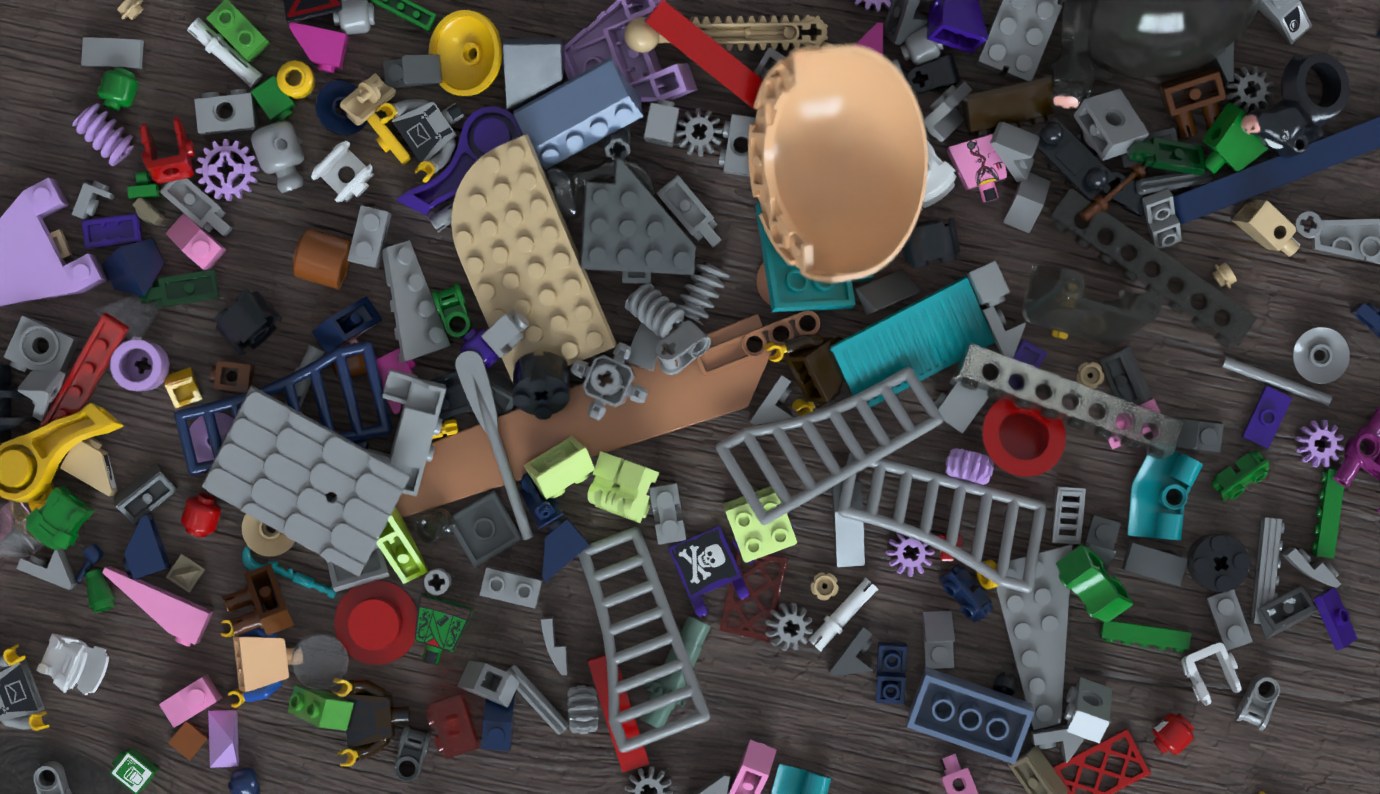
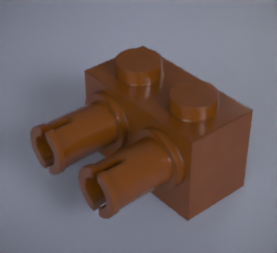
M1208 67L1158 84L1164 109L1171 116H1175L1180 138H1188V133H1191V136L1198 133L1191 110L1202 107L1207 124L1206 127L1209 130L1221 113L1218 102L1227 99L1220 72L1214 67Z
M271 563L244 573L247 582L245 589L222 596L228 614L250 604L255 606L253 612L230 619L236 637L258 627L264 629L268 636L294 626Z

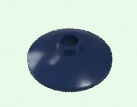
M332 81L320 89L315 100L316 114L322 125L332 133L341 136H350L358 133L368 122L366 120L359 126L354 124L347 118V112L340 107L341 101L358 88L346 81ZM335 108H339L342 111V115L338 114Z

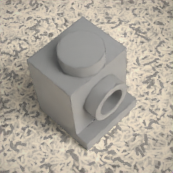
M512 310L502 316L481 337L501 358L524 339L522 333L528 328L529 322L521 313H516L515 310Z

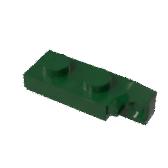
M1152 137L1151 140H1144L1143 142L1134 141L1130 148L1127 149L1129 160L1136 162L1144 161L1145 165L1154 168L1200 176L1206 171L1201 145Z
M215 269L158 278V281L152 283L153 288H149L145 297L139 296L141 304L155 302L156 308L220 299Z

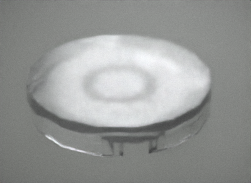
M325 633L311 634L299 641L293 650L291 659L292 671L298 681L306 687L315 690H324L336 685L337 683L333 682V680L344 677L349 663L347 650L341 641Z

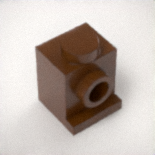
M217 360L216 366H212L210 373V382L214 383L213 389L248 392L250 386H253L255 365ZM231 371H235L238 375L235 382H231L228 378Z

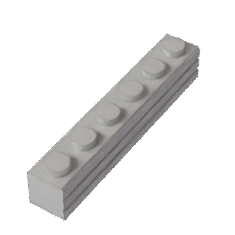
M1261 517L1251 622L1261 624L1257 609L1277 599V593H1275V588L1279 585L1277 568L1281 566L1279 551H1282L1283 541L1280 538L1285 528V524L1279 518Z

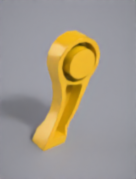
M90 403L78 413L54 420L33 432L2 443L0 445V496L22 503L38 499L47 491L60 462L73 446L93 436L113 432L124 425L103 407Z

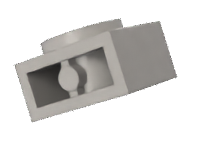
M1121 89L1084 99L1073 115L1083 130L1085 142L1097 152L1102 161L1127 153V149L1130 148L1134 141L1143 142L1149 134L1144 123L1141 122Z
M22 316L4 358L11 360L10 366L26 372L28 368L31 370L61 371L65 374L80 339L29 316ZM42 338H45L49 343V348L44 354L39 352L37 347L38 342Z

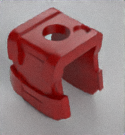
M178 116L174 117L173 122L180 155L158 159L156 145L149 127L144 123L141 124L142 127L139 129L141 144L144 145L145 149L141 156L145 167L149 170L156 184L186 179L194 175L191 157L195 156L194 145L191 139L188 140L186 130Z

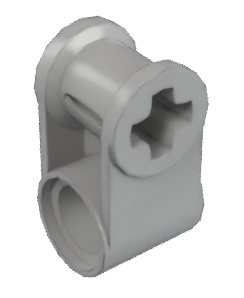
M692 321L683 322L656 346V355L660 359L661 370L669 375L681 372L687 365L708 350L711 339Z
M1264 673L1253 676L1244 697L1237 707L1235 720L1239 722L1244 720L1256 725L1258 730L1263 731L1269 722L1272 709L1280 693L1277 681ZM1269 681L1271 684L1269 692L1263 695L1259 694V685L1262 682Z
M48 761L35 772L33 778L37 794H72L68 786L65 770L59 762ZM44 770H50L54 773L55 782H49L44 778Z

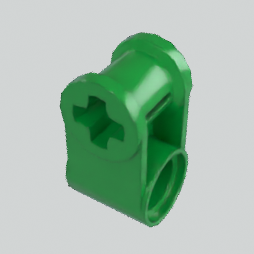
M459 282L454 283L453 287L439 292L436 290L431 291L446 331L455 338H463L472 330L473 326ZM459 317L464 318L466 321L465 329L458 333L453 332L451 327L453 320Z

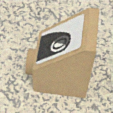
M91 437L73 446L60 468L107 496L115 495L118 489L108 452L101 448L102 443Z

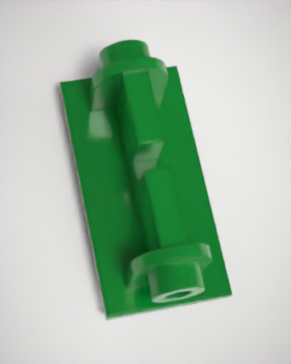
M1258 450L1248 452L1235 462V465L1240 470L1239 473L1236 474L1231 466H1229L1214 477L1211 485L1217 492L1222 489L1220 493L1223 502L1229 498L1233 500L1239 497L1244 492V487L1251 482L1258 483L1267 476V471L1270 470L1269 461L1266 459L1261 463L1260 461L1264 458Z

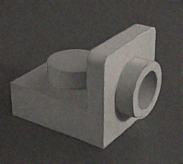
M93 181L92 185L84 183L71 215L88 220L89 215L93 216L99 204V201L96 200L97 195L113 200L115 194L108 192L109 186L97 181Z

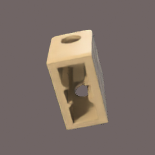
M1249 198L1231 220L1268 250H1281L1290 257L1300 247V243L1292 237L1297 230L1296 227L1267 200Z

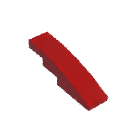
M603 654L587 659L622 772L650 765L645 746L625 753L619 751L609 725L606 655ZM618 664V678L620 682L624 679ZM628 691L619 694V712L632 707ZM636 718L621 723L627 739L641 734Z

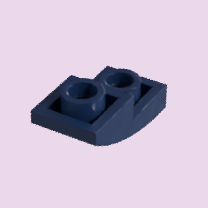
M878 642L876 703L904 704L907 643Z

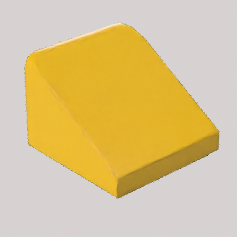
M191 367L168 374L165 379V387L175 409L202 400Z

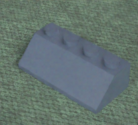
M610 57L516 109L514 116L523 135H529L540 163L545 169H548L643 117L640 96Z

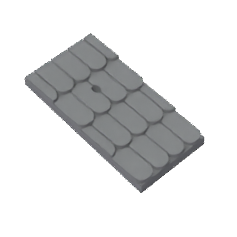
M251 385L202 483V488L359 577L410 475ZM334 492L335 495L328 496L327 493Z

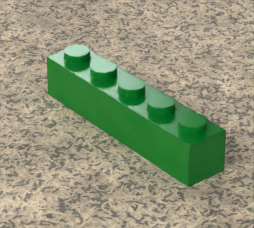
M368 0L429 33L437 19L436 14L409 0Z
M1325 468L1321 474L1323 485L1318 494V499H1320V506L1316 509L1318 520L1313 529L1315 542L1313 541L1311 544L1313 556L1332 559L1335 557L1344 486L1338 484L1333 479V476L1338 471L1336 469Z
M1101 620L1099 637L1104 638L1103 641L1114 643V640H1121V644L1131 645L1132 642L1139 643L1138 646L1149 648V645H1156V649L1166 650L1167 647L1174 648L1173 651L1184 653V650L1190 649L1192 635L1191 632L1113 620L1108 623Z

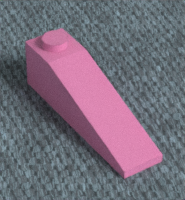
M108 566L104 568L102 573L169 634L176 636L174 639L176 642L189 647L191 643L194 645L200 643L214 611L142 579L133 580L132 575H128L126 572L115 567Z

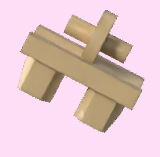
M375 73L369 79L363 80L356 90L341 101L340 107L347 112V118L359 126L372 116L379 106L393 98L396 90L387 86Z

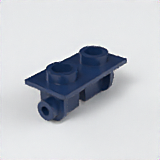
M526 473L522 476L521 485L523 489L520 490V493L539 529L564 515L555 498H548L546 500L538 491L530 475Z
M957 564L950 569V573L939 578L945 592L955 598L961 606L962 613L967 618L972 619L973 622L986 618V614L993 610L992 601L980 586L973 592L969 589L976 581L965 567L961 568Z

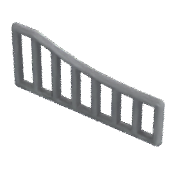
M905 367L881 382L831 406L802 416L743 428L716 444V451L758 521L762 525H767L939 426L943 422V417L913 369ZM905 380L929 416L928 419L916 426L891 389ZM882 394L905 431L891 440L866 402ZM854 407L858 409L880 445L867 454L864 453L841 413ZM830 418L855 458V461L840 468L813 423ZM802 427L831 475L816 483L785 431ZM768 434L774 435L804 484L805 490L793 497L790 496L755 437ZM743 441L781 501L779 505L768 511L763 507L729 450Z
M851 452L848 455L847 465L855 461ZM881 458L868 466L874 468L865 511L850 507L856 473L843 480L838 506V514L840 516L876 525L922 541L951 555L999 586L1025 593L1032 591L1047 507L1044 501ZM885 471L901 475L893 519L877 514ZM912 478L928 482L920 528L904 523ZM939 485L955 489L946 540L930 533ZM966 492L981 496L971 554L956 546ZM992 499L1008 503L996 570L982 562ZM1019 506L1034 510L1023 580L1007 576Z
M632 527L591 543L578 554L592 594L603 635L607 662L609 725L619 751L622 753L631 751L708 721L710 719L708 707L641 529L639 527ZM633 540L638 555L600 570H595L591 555ZM642 565L648 581L604 597L600 581ZM652 591L657 607L611 624L607 608ZM662 617L667 631L666 634L616 653L615 635ZM672 644L676 660L619 682L618 664ZM677 671H682L687 686L619 712L620 693ZM692 698L697 713L630 739L626 738L621 723L683 699Z

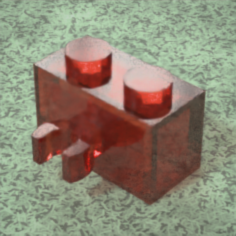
M463 692L433 701L428 705L429 710L426 711V716L430 727L435 726L438 737L435 738V743L439 754L444 753L445 758L449 759L479 749L480 742Z

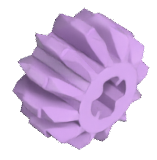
M1312 420L1309 423L1310 429L1305 426L1300 428L1305 436L1295 437V441L1302 442V446L1297 447L1295 450L1297 453L1306 452L1301 460L1305 463L1311 460L1312 467L1317 468L1320 462L1324 467H1329V458L1333 461L1339 460V456L1335 451H1344V446L1337 445V441L1343 440L1344 436L1341 434L1334 436L1338 427L1332 425L1328 428L1327 420H1321L1319 425L1315 420ZM1321 439V441H1325L1324 448L1315 446V440Z
M955 448L950 451L947 457L945 473L954 478L984 485L989 483L990 477L993 474L994 461L990 456Z
M896 532L900 541L897 543L895 540L889 539L888 543L896 548L895 550H886V555H896L895 558L888 562L889 565L895 566L900 562L897 568V573L902 574L907 566L909 577H912L914 574L913 567H916L920 574L924 573V569L920 564L924 562L926 565L931 566L932 562L925 558V555H934L935 551L933 549H925L924 547L928 546V544L908 536L905 538L903 534ZM909 545L911 548H917V552H914L916 555L914 559L903 556V552H906L904 550L906 546Z

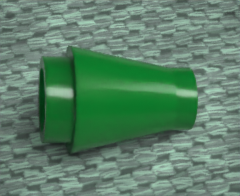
M102 569L85 573L88 607H92L93 613L114 608L116 597L107 583Z

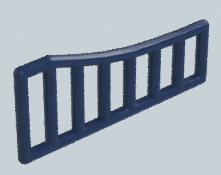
M370 341L338 346L294 373L258 388L270 396L284 390L288 406L301 413L295 384L310 376L321 424L335 432L320 372L321 369L335 361L352 428L351 431L337 434L354 442L387 435L392 432L386 399L382 398L383 387L375 353ZM363 353L380 423L379 425L363 428L346 356ZM247 392L175 411L174 418L187 469L191 475L207 473L214 460L198 463L187 419L204 417L215 459L222 442L214 413L231 409L234 420Z

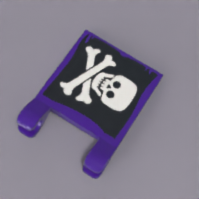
M720 526L668 548L696 615L699 618L708 614L701 596L732 582L741 600L750 596Z

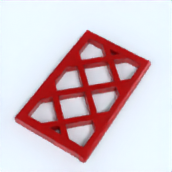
M1128 729L1074 755L1068 763L1063 761L1052 767L1067 787V794H1075L1076 788L1092 792L1091 794H1113L1151 774ZM1124 737L1129 744L1126 754L1111 750L1114 742ZM1097 751L1105 752L1100 768L1086 764V757ZM1109 754L1124 758L1120 774L1105 770ZM1129 760L1139 763L1142 772L1132 777L1124 776ZM1072 764L1078 766L1074 781L1064 779L1060 770ZM1083 767L1098 772L1093 788L1078 783ZM1103 774L1118 778L1115 786L1105 791L1098 790Z

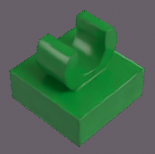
M150 172L135 173L137 186L127 187L128 198L132 200H137L138 198H162V194L159 192L161 186L151 185Z

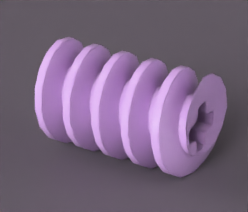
M96 103L86 108L75 119L72 126H77L76 131L79 134H85L84 139L87 142H93L92 145L95 150L102 149L101 156L103 158L110 157L109 164L115 166L126 158L134 148V146L129 145L133 136L128 135L122 138L121 135L125 128L120 127L114 130L113 127L117 120L112 119L106 122L105 119L108 112L104 111L98 114L97 111L100 104Z

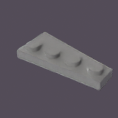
M408 240L383 249L382 256L387 286L391 288L392 295L390 307L391 312L395 314L396 328H394L395 339L399 340L401 352L398 354L399 364L451 346L411 241Z

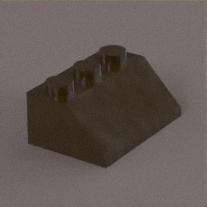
M1051 77L966 95L961 101L968 135L975 133L976 138L993 134L992 129H995L999 122H1005L1021 128L1020 123L1031 121L1032 125L1048 122V117L1054 114Z

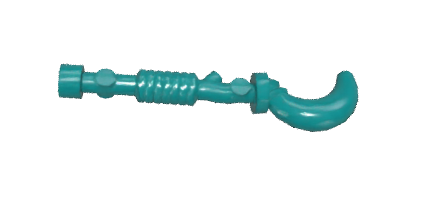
M248 545L242 551V562L249 571L271 563L275 573L292 579V582L308 589L314 588L321 593L324 592L333 599L336 596L337 592L334 591L332 586L330 588L325 584L314 581V578L299 572L294 573L292 568L285 570L284 567L278 566L279 562L269 561L265 564L257 563L253 560L251 549Z

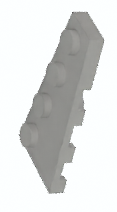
M1380 219L1321 220L1323 222V230L1319 235L1312 238L1313 250L1380 264ZM1312 221V229H1316L1317 224Z

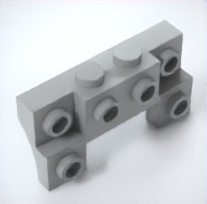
M389 368L382 398L402 403V412L390 454L371 449L367 451L408 473L410 478L402 493L417 496L426 461L431 462L435 449V446L431 445L433 435L438 436L441 429L442 419L438 417L446 392V385L420 379L417 375Z

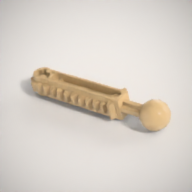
M760 15L757 23L753 16H748L746 23H744L742 16H737L734 23L731 16H726L723 23L719 16H714L712 23H710L707 16H703L701 23L698 17L692 16L690 22L720 46L724 44L726 51H731L733 44H735L739 51L743 50L744 44L747 45L748 50H754L756 43L760 50H765L767 43L773 50H776L778 43H780L782 50H787L789 43H791L793 49H798L800 44L804 48L817 47L828 39V25L816 15L814 17L804 15L801 20L798 15H793L790 22L787 15H782L779 22L776 15H771L768 22L765 16ZM643 16L634 18L625 28L624 38L628 47L635 52L646 53L653 50L658 43H670L646 24L644 20L647 17ZM812 27L817 31L811 37L809 35H799V29L808 30Z

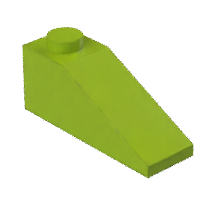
M395 506L376 544L404 584L428 573V568L400 512Z

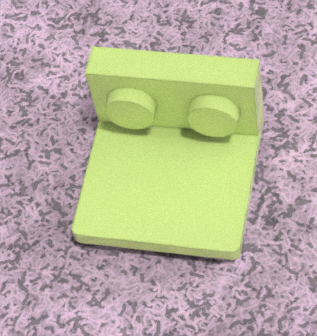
M771 486L755 492L766 511L781 503ZM744 496L723 503L744 562H750L797 544L787 513L767 525H762Z

